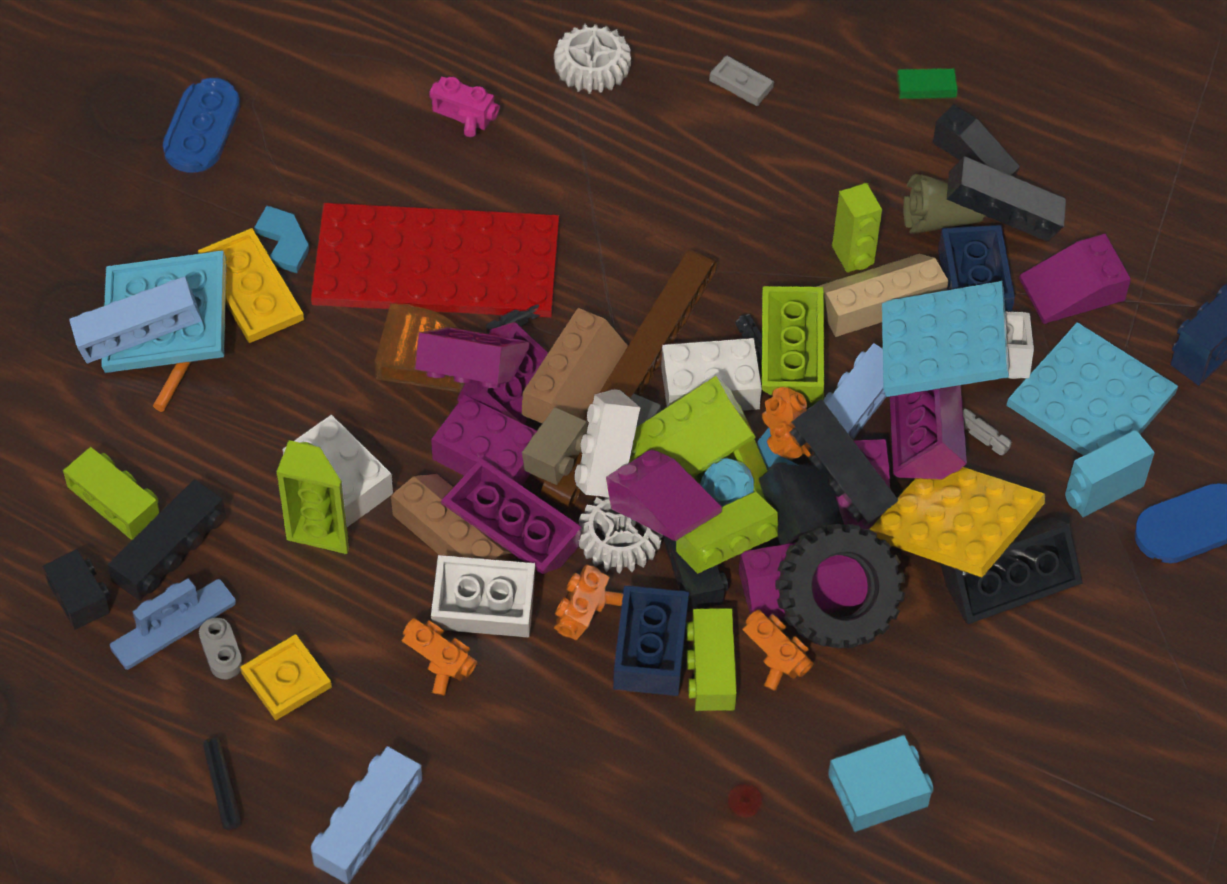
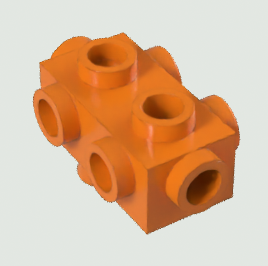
M788 387L777 388L772 392V397L765 401L766 411L762 414L763 421L770 428L771 437L767 439L768 447L774 454L790 461L799 458L803 453L809 457L811 454L804 445L799 447L789 434L792 430L789 424L806 411V399L804 395Z
M584 566L580 574L574 573L567 584L566 590L570 592L568 593V598L564 597L555 611V615L559 617L554 629L565 637L577 640L588 628L594 612H601L605 604L621 606L623 594L605 591L610 577L600 572L594 566Z
M757 609L747 618V625L742 630L767 654L763 662L771 668L764 684L765 687L776 691L783 673L795 679L797 676L802 677L812 668L814 663L805 655L809 649L796 636L790 640L782 632L786 626L774 614L768 618L760 609Z
M413 618L403 631L405 636L402 642L431 661L428 670L436 674L432 693L445 696L449 677L461 681L464 676H470L477 665V661L467 654L470 650L468 646L456 638L450 643L441 637L444 630L428 620L424 625Z

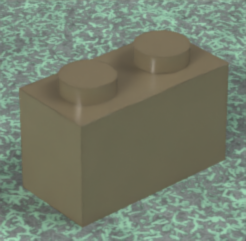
M554 407L522 452L524 470L557 485L564 475L567 476L570 473L574 460L579 453H582L581 441L582 437L587 434V421Z

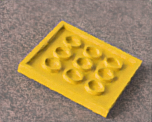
M962 467L959 471L948 475L944 479L915 478L897 498L899 501L888 508L870 530L877 534L876 537L878 539L885 540L890 546L983 577L1045 504V494Z

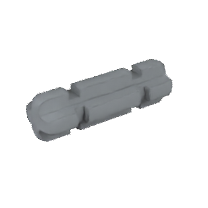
M964 409V429H970V434L988 447L992 445V450L1003 456L1010 449L1011 440L1003 434L999 436V432L981 418L975 419L976 415Z

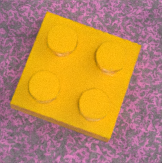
M296 634L240 667L242 675L275 720H278L332 687L330 679Z

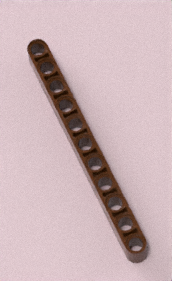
M690 249L685 253L599 393L616 389L621 390L629 398H631L633 393L639 396L642 395L661 364L662 345L673 344L711 282L717 268V260ZM586 413V415L584 416L583 420L587 421V428H588L589 422H588V420H587V413ZM583 453L578 454L570 473L567 476L564 475L557 485L545 480L541 489V498L568 510L573 508L583 492L575 482V470L581 464Z

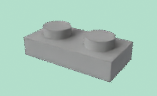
M725 56L710 73V81L756 106L773 89V80L728 56Z

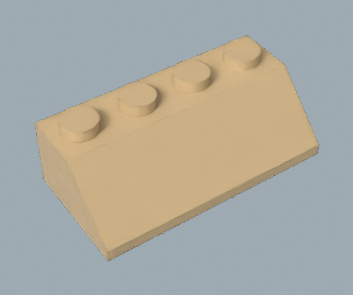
M917 254L817 287H823L824 317L835 337L881 323L882 303L889 300L946 291L948 279L936 258Z

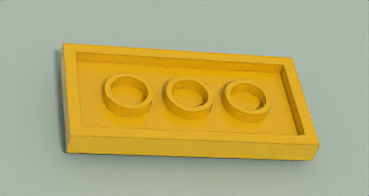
M252 228L198 250V254L224 251L226 256L225 303L248 343L304 320L302 310Z

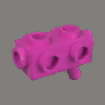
M441 77L439 82H435L430 90L433 112L465 123L464 134L468 137L475 136L476 127L485 130L489 122L494 121L498 115L499 105L494 103V95L488 94L479 86H466L455 77Z

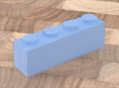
M185 277L171 280L163 285L141 291L136 295L111 302L106 306L84 312L69 319L77 348L86 364L202 321L194 294Z
M874 343L867 352L862 351L858 355L850 373L845 372L838 382L836 391L834 393L829 392L823 400L852 439L856 437L886 398L883 389V348Z
M388 746L381 756L376 755L368 767V774L362 781L358 780L352 787L347 803L344 807L339 806L333 813L330 820L331 825L325 833H319L314 839L311 846L314 865L342 882L349 884L421 783V765Z

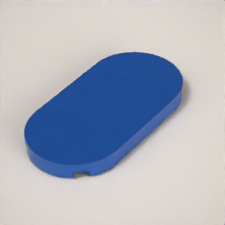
M207 78L201 80V83L197 85L193 83L184 91L163 141L165 158L173 168L183 172H200L210 168L219 160L240 110L239 95L229 82L218 78Z
M1210 484L1144 510L1137 520L1134 535L1139 549L1152 559L1155 557L1162 559L1161 562L1177 563L1226 545L1227 484Z

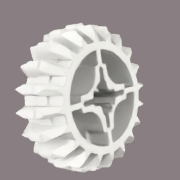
M584 24L581 30L574 27L571 33L565 32L563 39L558 41L554 53L555 69L559 73L561 80H566L568 87L576 85L578 92L583 88L587 89L589 94L594 89L602 93L605 87L612 90L614 84L621 85V81L627 77L629 66L631 65L630 48L626 44L625 37H619L617 30L609 32L608 26L600 29L597 24L593 28H588Z
M596 497L594 506L587 504L585 514H581L579 518V526L582 527L579 547L584 549L586 559L593 558L595 567L603 563L606 572L611 567H616L619 574L623 567H627L633 572L635 564L644 568L646 559L653 560L655 551H658L661 547L662 534L612 510L609 497H605L604 501ZM636 523L640 525L643 531L645 532L643 537L639 535L638 530L634 528ZM597 528L605 536L604 541H601L596 535L595 530Z

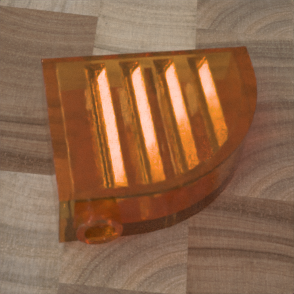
M391 303L375 359L376 379L461 392L465 383L455 382L454 376L445 375V378H433L426 376L427 371L415 369L419 332L446 327L459 328L451 320L435 311L413 307L409 304Z

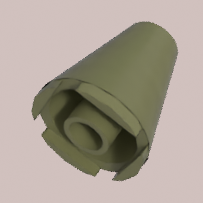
M915 174L908 181L907 187L912 189L910 197L904 196L903 214L906 227L912 228L909 231L910 233H923L942 228L980 223L983 217H986L946 200L947 182L922 174Z

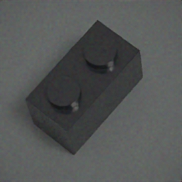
M78 549L42 566L46 581L74 630L110 613L107 600L111 599L109 591L103 581L97 583L94 578L97 573L89 558L83 559Z

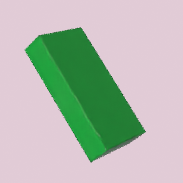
M955 69L898 70L899 99L956 98Z

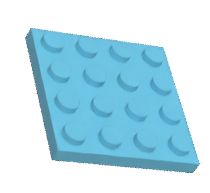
M224 251L106 266L104 306L111 302L136 295L141 291L163 285L171 280L185 277L194 294L202 321L102 358L101 366L105 373L224 357L226 256Z
M1002 281L893 299L882 303L883 389L886 397L1009 377L1005 297Z
M1077 322L1030 374V378H1026L1008 398L1006 406L1084 456L1134 430L1141 434L1176 394L1178 385Z

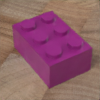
M464 395L431 439L432 458L434 461L464 476L482 458L523 486L531 473L524 470L522 452L537 431Z

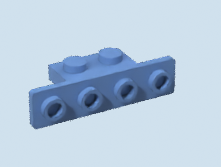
M188 578L181 583L171 585L163 594L153 600H147L140 604L133 611L137 628L112 642L110 648L123 667L128 670L200 627L206 620L214 618L236 604L235 598L220 579L213 581L196 592L195 586Z

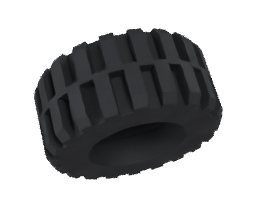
M851 524L821 526L809 533H804L797 538L798 542L795 545H790L785 552L787 556L784 561H780L777 570L780 572V578L775 582V590H779L780 598L777 599L779 609H783L786 614L785 620L789 625H793L797 629L796 633L801 637L807 638L812 643L820 646L855 648L860 644H868L874 641L875 636L884 634L890 628L888 623L891 619L896 620L900 613V610L897 609L898 603L904 601L905 592H901V583L905 582L904 573H899L897 565L901 563L898 556L892 555L889 551L891 546L885 540L878 539L875 532L869 529H861L859 526ZM837 555L847 556L856 560L863 568L868 584L867 595L862 606L855 613L844 617L831 616L822 611L816 604L812 594V579L816 568L825 559Z

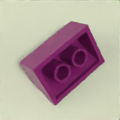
M513 322L491 329L489 333L490 335L530 341L529 349L513 380L501 383L500 388L481 386V381L472 380V383L464 384L457 401L459 402L466 395L525 425L528 417L522 415L523 391L548 352L518 324Z
M450 327L419 332L415 369L427 371L426 376L445 378V375L454 376L455 382L472 383V380L481 381V386L500 388L501 383L513 380L529 349L530 341Z

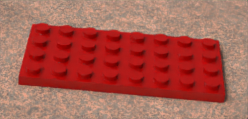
M324 203L311 303L312 305L489 315H504L512 310L529 311L528 308L537 304L539 307L534 309L536 312L532 314L551 318L559 215Z

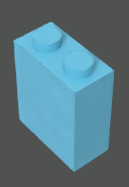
M1134 430L1074 460L1065 492L1068 504L1073 509H1077L1082 517H1085L1144 487L1155 452L1139 432Z
M904 735L831 760L828 776L854 832L928 807L930 796L933 792L932 781L927 773H922L919 767L920 760L917 750L913 745L909 746Z

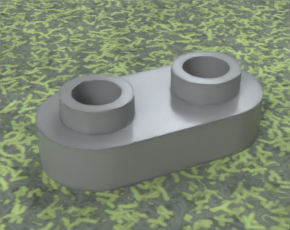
M222 618L206 620L199 629V637L210 670L213 675L220 679L233 678L241 671L242 658L231 626ZM213 630H220L218 634L210 633ZM224 656L230 657L227 661L220 660Z

